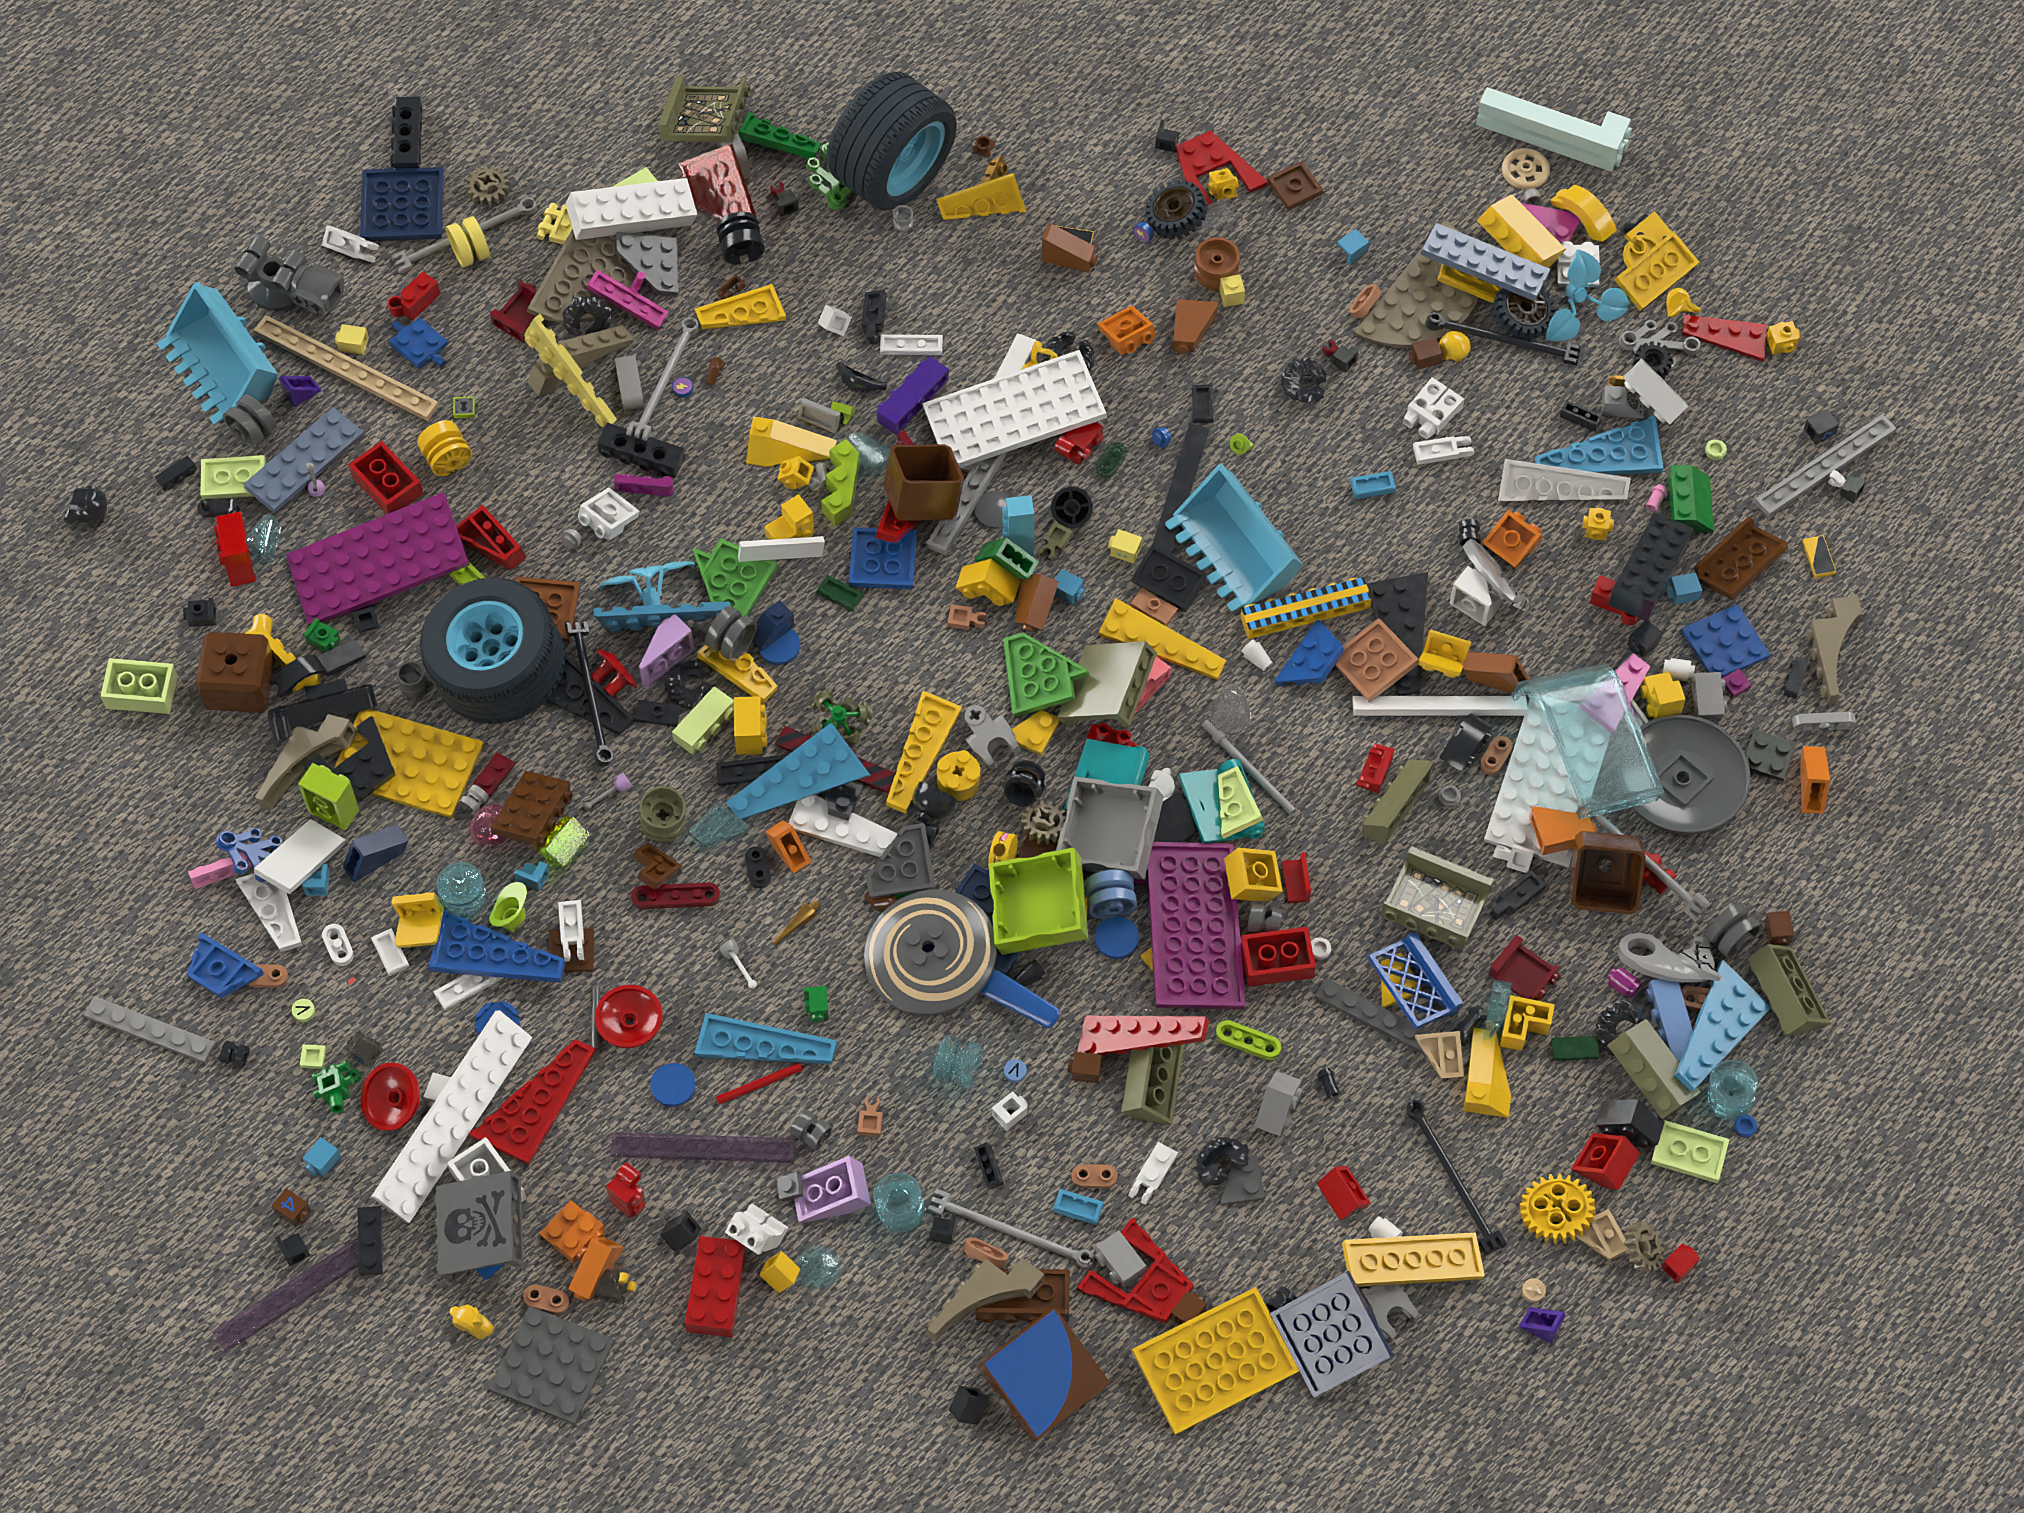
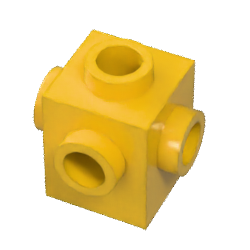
M1228 168L1209 173V192L1215 196L1217 201H1227L1237 197L1236 189L1239 188V182L1237 177L1233 176Z
M1793 321L1787 323L1780 322L1769 326L1766 340L1772 354L1792 352L1797 348L1798 342L1801 339L1800 331L1798 328H1795Z
M800 456L783 461L779 468L780 472L777 480L789 489L808 485L814 466Z
M1603 508L1589 509L1588 516H1584L1582 528L1586 529L1585 538L1606 541L1608 532L1613 531L1614 519H1610L1611 511L1604 510Z

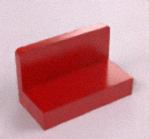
M1301 852L1300 859L1282 861L1288 904L1310 901L1311 886L1306 854Z
M1348 1166L1334 1167L1317 1182V1185L1339 1220L1345 1219L1354 1210L1364 1209L1371 1204Z

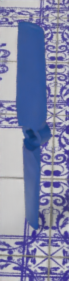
M927 944L924 946L923 951L929 953L933 951L935 945ZM993 970L989 981L981 990L985 997L1046 1028L1053 1027L1058 1020L1059 1008L1000 971Z

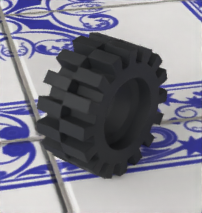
M1650 341L1649 346L1647 342L1644 343L1643 347L1640 346L1638 351H1636L1633 365L1641 358L1645 361L1647 357H1655L1660 360L1661 364L1657 367H1650L1664 379L1669 374L1673 357L1670 356V349L1666 351L1667 346L1665 345L1660 347V342L1654 345V341Z

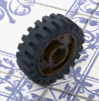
M1175 180L1174 184L1170 181L1167 183V187H1164V185L1160 186V191L1155 190L1153 192L1154 196L1150 195L1149 202L1146 203L1147 209H1145L1149 224L1157 235L1165 239L1167 237L1174 239L1175 236L1180 239L1182 234L1189 236L1190 230L1194 233L1197 230L1196 226L1200 227L1202 225L1201 220L1205 221V214L1208 211L1206 200L1198 186L1192 182L1188 183L1186 180H1182V183L1179 180Z
M1543 286L1536 301L1501 288L1494 298L1492 309H1494L1492 314L1493 317H1496L1495 323L1501 324L1499 327L1501 331L1507 330L1506 335L1512 333L1514 337L1528 340L1538 338L1547 330L1550 320L1555 314V306H1552L1554 300L1553 298L1549 299L1551 296L1550 292L1545 293V287Z

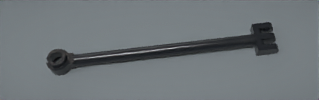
M1438 312L1430 313L1426 318L1425 325L1432 331L1445 328L1564 357L1563 363L1578 365L1577 359H1579L1580 355L1578 352H1580L1581 346L1567 342L1566 349L1447 321Z
M582 620V628H580L579 621H573L572 628L571 622L565 621L567 637L575 638L598 747L595 761L601 767L611 764L614 755L605 742L583 636H588L589 634L587 620Z
M1413 1100V1108L1419 1110L1418 1114L1411 1113V1102H1409L1406 1114L1410 1119L1415 1120L1419 1124L1481 1231L1483 1238L1479 1239L1478 1242L1485 1254L1491 1253L1487 1245L1489 1243L1494 1251L1499 1249L1496 1240L1499 1241L1502 1247L1506 1246L1507 1243L1500 1230L1494 1233L1491 1232L1425 1118L1424 1104L1419 1100Z

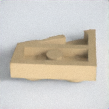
M1460 1031L1415 1035V1039L1440 1078L1464 1076Z
M1609 1209L1594 1216V1222L1589 1223L1590 1229H1583V1236L1575 1234L1578 1239L1609 1261L1626 1254L1625 1252L1628 1250L1627 1246L1624 1245L1626 1239Z

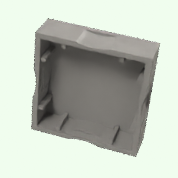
M1074 776L1067 804V816L1061 829L1056 851L1075 848L1082 859V871L1099 873L1107 870H1124L1129 872L1133 878L1145 880L1164 796L1155 787L1112 784L1104 780Z

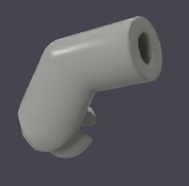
M825 463L815 465L817 476L812 477L808 484V487L813 491L820 490L826 484L825 475L827 470Z

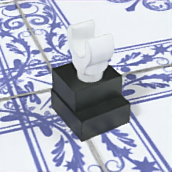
M1835 470L1829 476L1830 480L1828 483L1835 487H1841L1840 495L1853 504L1864 491L1866 480L1860 476L1855 478L1850 475L1845 480Z

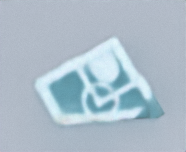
M854 433L847 436V440L859 452V460L867 472L882 464L887 466L890 447L866 433Z
M1494 980L1483 1039L1489 1040L1503 1023L1509 1006L1512 983Z

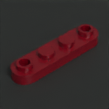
M710 882L663 884L656 890L647 885H642L633 889L631 900L638 909L713 906L720 900V890L716 884ZM708 893H712L713 897L706 898L705 895ZM641 896L647 898L645 901H639Z

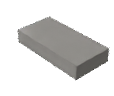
M803 398L800 401L797 418L835 433L839 426L841 413Z

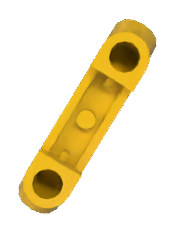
M266 614L254 616L252 628L244 634L264 635L269 641L274 658L283 668L296 659L291 652L287 654L281 641L277 638L274 640L271 637L272 619ZM313 674L304 678L293 688L294 692L297 693L305 686L319 685L321 674Z

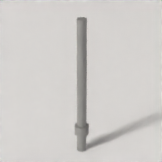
M1205 720L1202 723V727L1212 736V740L1217 745L1220 744L1234 759H1239L1242 767L1289 815L1296 811V808L1226 739L1227 736L1221 730L1218 731L1209 720Z

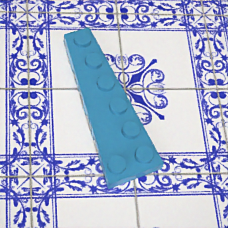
M705 1013L694 1054L695 1057L832 1064L837 1040Z

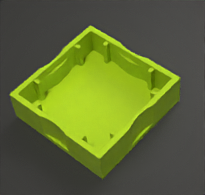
M1075 848L1047 852L1032 858H1016L989 864L990 889L994 902V943L1002 955L1088 939L1082 859Z

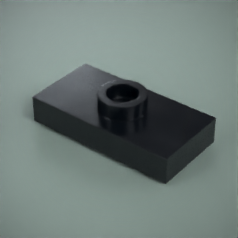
M638 700L635 722L677 727L681 705Z

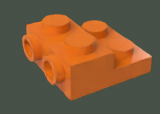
M1132 305L1098 323L1099 331L1110 340L1111 346L1121 355L1133 353L1136 347L1144 343L1149 344L1156 337L1153 323Z
M1507 510L1483 540L1482 544L1517 569L1528 553L1531 554L1543 539L1542 530L1533 523L1531 525L1527 524L1524 521L1526 518L1519 512L1515 511L1512 513L1510 510Z
M570 1200L539 1234L574 1264L577 1260H582L591 1238L604 1237L605 1228L588 1211H583Z

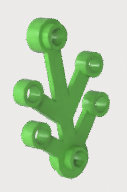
M829 142L825 143L820 151L821 157L827 160ZM809 158L806 168L815 173L810 176L809 185L827 197V204L831 209L839 210L844 208L847 203L846 197L852 191L847 187L840 191L839 184L841 182L832 176L829 168L827 173L819 166L818 159ZM822 179L830 185L831 190L821 183Z

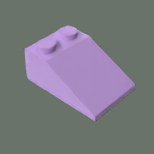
M676 614L670 618H665L660 623L639 665L642 686L644 688L648 687L671 667L694 651L692 630Z
M847 1156L802 1175L803 1196L794 1199L799 1223L849 1214L871 1205L863 1164Z

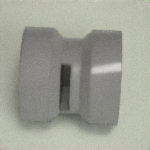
M899 205L893 210L894 228L900 232L911 230L914 224L912 209L907 205Z
M472 785L468 790L467 796H463L459 800V804L464 810L470 807L473 810L471 814L476 815L480 810V806L489 800V796L480 787Z

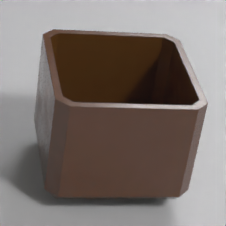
M945 444L892 446L889 452L883 486L896 518L899 521L954 519L958 513L964 477L952 448Z
M209 632L203 636L195 685L201 701L207 710L262 713L268 708L271 690L269 679L273 677L275 658L268 639L260 634ZM229 658L237 659V662L233 665L226 664Z
M1580 831L1575 835L1569 892L1573 906L1576 909L1623 914H1634L1638 911L1646 858L1642 841L1637 836ZM1602 860H1609L1612 865L1609 869L1604 870L1599 867V863Z

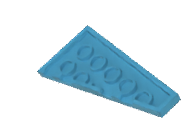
M1652 415L1647 420L1635 421L1627 427L1615 428L1592 436L1587 441L1581 443H1572L1570 447L1561 450L1555 449L1535 456L1534 462L1609 475L1662 473L1663 462L1656 416Z
M729 602L701 603L699 607H695L688 603L680 604L678 608H669V604L634 606L630 611H627L626 608L613 607L610 612H601V608L593 609L594 617L606 631L609 630V633L622 632V629L641 630L643 626L650 625L653 628H658L665 618H670L674 614L684 623L689 620L704 622L706 618H716L724 608L731 606Z
M830 723L726 803L737 818L742 820L871 775L834 725Z

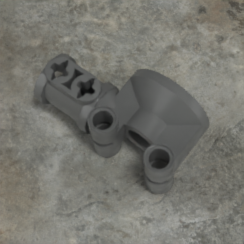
M260 235L254 237L234 267L237 274L247 278L248 292L254 303L268 310H281L296 303L319 314H323L325 311L332 312L341 301L344 291V278L339 273L316 263H311L310 266L305 265L307 258L297 250H291L285 260L278 257H267L266 253L270 249L271 243Z

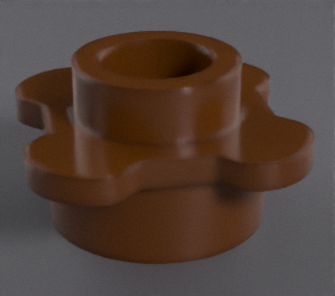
M980 136L976 138L972 151L988 157L991 155V149L995 146V142L987 136Z

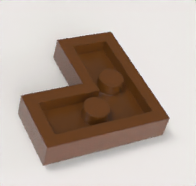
M648 842L637 849L633 856L634 859L646 866L639 872L638 879L654 890L680 873L682 868L680 863Z

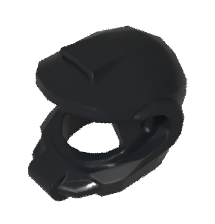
M94 486L76 488L70 507L67 509L64 517L65 522L71 525L75 521L87 523L89 528L95 529L98 524L103 523L106 516L107 498L105 494Z
M1021 760L1014 763L1011 770L1007 772L1002 785L1006 798L1014 805L1021 807L1030 806L1034 802L1040 801L1045 788V772L1040 765L1033 761Z

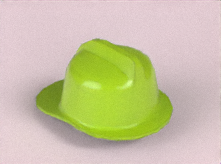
M511 883L501 891L489 917L490 923L493 926L502 927L508 932L513 933L524 922L526 918L524 903L527 896V888L523 883Z

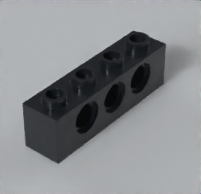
M420 96L396 97V105L392 106L393 118H395V122H392V134H395V138H391L392 151L394 150V155L390 156L391 167L395 169L420 168L423 110Z
M606 423L597 441L598 452L603 457H614L626 465L632 463L638 465L644 471L653 470L662 477L671 476L676 478L685 460L684 448L649 437L647 441L642 440L643 434L638 439L634 437L635 432H633L632 436L626 435L627 429Z

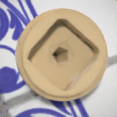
M1533 1278L1523 1284L1522 1295L1525 1300L1537 1303L1544 1298L1546 1288L1542 1281Z

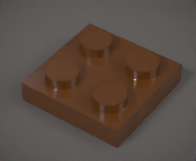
M1303 161L1267 178L1268 184L1288 211L1323 195L1322 187Z
M594 928L583 929L584 960H579L577 957V944L569 945L571 958L570 961L565 962L564 973L594 972ZM560 929L549 930V953L564 959Z

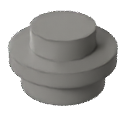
M568 529L561 533V540L567 548L576 549L580 545L581 535L574 529Z
M1448 785L1440 790L1439 800L1444 806L1453 807L1460 802L1461 794L1455 786Z

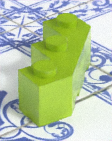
M847 439L830 449V462L836 468L826 474L825 477L826 487L832 494L821 500L822 513L834 526L852 516L860 466L859 452Z

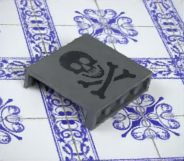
M511 1171L436 1186L435 1204L437 1206V1217L435 1224L437 1227L436 1248L438 1250L436 1268L439 1276L452 1280V1274L505 1263L514 1267L524 1266L521 1176Z

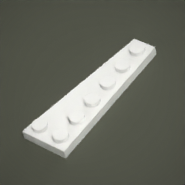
M1505 459L1498 500L1627 499L1631 478Z
M816 795L797 800L789 820V824L793 826L796 832L878 857L882 855L897 836V833L852 813L849 821L828 815L827 801Z

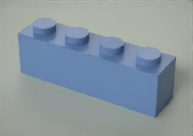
M1662 979L1650 980L1648 989H1646V998L1653 1005L1651 1010L1653 1022H1658V1035L1680 1063L1693 1030L1679 982Z

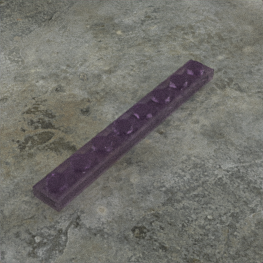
M612 1132L610 1155L611 1157L794 1163L795 1138Z
M358 1237L213 1330V1335L225 1353L358 1267Z

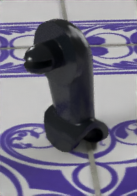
M204 499L200 501L197 507L198 513L206 518L234 513L236 508L237 512H239L241 509L240 504L233 499H229V502Z
M1482 1006L1471 1007L1469 1015L1451 1031H1460L1462 1046L1468 1045L1467 1035L1470 1033L1471 1028L1479 1020L1487 1018L1486 1015L1480 1016V1011L1483 1009Z

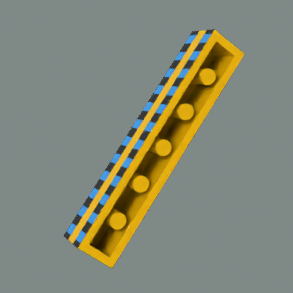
M1364 577L1358 579L1351 578L1343 583H1331L1323 588H1312L1299 594L1292 593L1284 598L1269 599L1264 603L1256 605L1249 604L1241 608L1240 618L1248 639L1314 623L1316 620L1321 621L1368 609L1371 607L1372 598Z

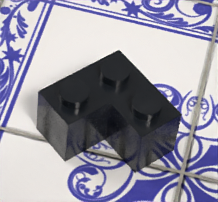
M1639 1099L1603 1101L1595 1125L1603 1131V1134L1626 1135L1634 1141L1635 1145L1646 1148L1647 1146L1658 1145L1665 1121Z

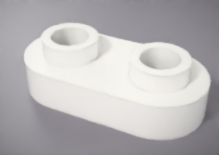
M338 924L326 926L322 932V937L333 963L338 966L350 964L354 953L344 929ZM332 935H338L337 939H331ZM346 953L344 958L338 957L339 954Z

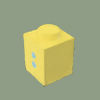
M1240 274L1220 278L1219 292L1224 307L1244 304L1245 289Z
M342 324L340 332H337L335 336V343L338 344L339 351L364 355L369 339L367 329Z
M1118 529L1116 536H1111L1108 548H1111L1110 556L1134 564L1142 547V537Z

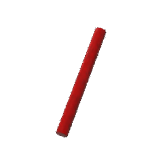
M800 1062L718 1095L716 1100L719 1105L801 1072L803 1071Z

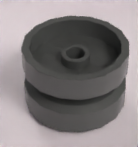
M248 394L243 395L236 402L237 407L232 406L223 414V419L232 433L252 448H255L264 440L263 435L268 436L277 428V424L270 412L257 399Z
M727 606L716 616L708 629L705 645L715 652L721 651V655L729 661H736L750 646L757 631V622L749 616H742L741 612L736 608Z
M1740 902L1729 906L1717 916L1704 933L1712 944L1719 943L1718 950L1726 958H1731L1746 947L1762 928L1761 923L1754 916L1747 917L1749 911Z

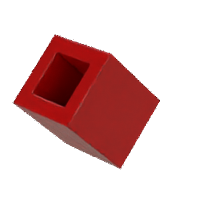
M1682 1243L1664 1260L1661 1268L1679 1284L1697 1266L1700 1258L1692 1247H1687Z

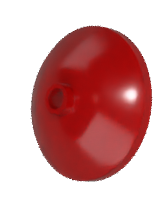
M622 985L611 989L600 999L595 1010V1024L601 1037L609 1044L625 1049L640 1047L651 1041L660 1030L663 1020L662 1007L658 998L650 990L638 985ZM631 1019L634 1021V1023L632 1025H627L626 1021Z
M388 1062L377 1066L367 1076L361 1090L362 1112L366 1120L373 1127L380 1130L394 1131L404 1127L413 1118L419 1105L420 1088L418 1080L407 1066L400 1063Z

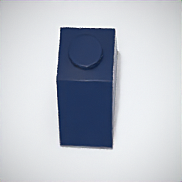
M779 600L765 610L758 619L757 631L752 642L763 651L795 627L794 614Z

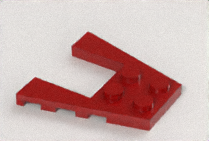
M1212 131L1176 145V152L1185 180L1198 186L1206 200L1208 211L1214 209V204L1197 179L1202 175L1231 164L1249 193L1268 184L1264 177Z
M1132 1217L1121 1233L1133 1248L1154 1261L1129 1294H1126L1092 1270L1081 1281L1077 1290L1105 1302L1167 1323L1171 1318V1311L1187 1291L1191 1292L1194 1289V1286Z

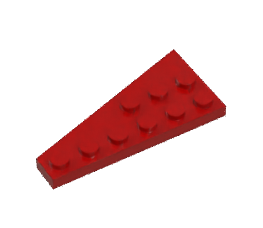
M575 1039L555 1057L554 1061L546 1068L543 1067L536 1077L530 1082L527 1081L502 1103V1107L493 1115H489L484 1119V1122L477 1129L474 1128L469 1133V1137L477 1141H481L486 1137L495 1150L530 1165L596 1053L595 1048Z

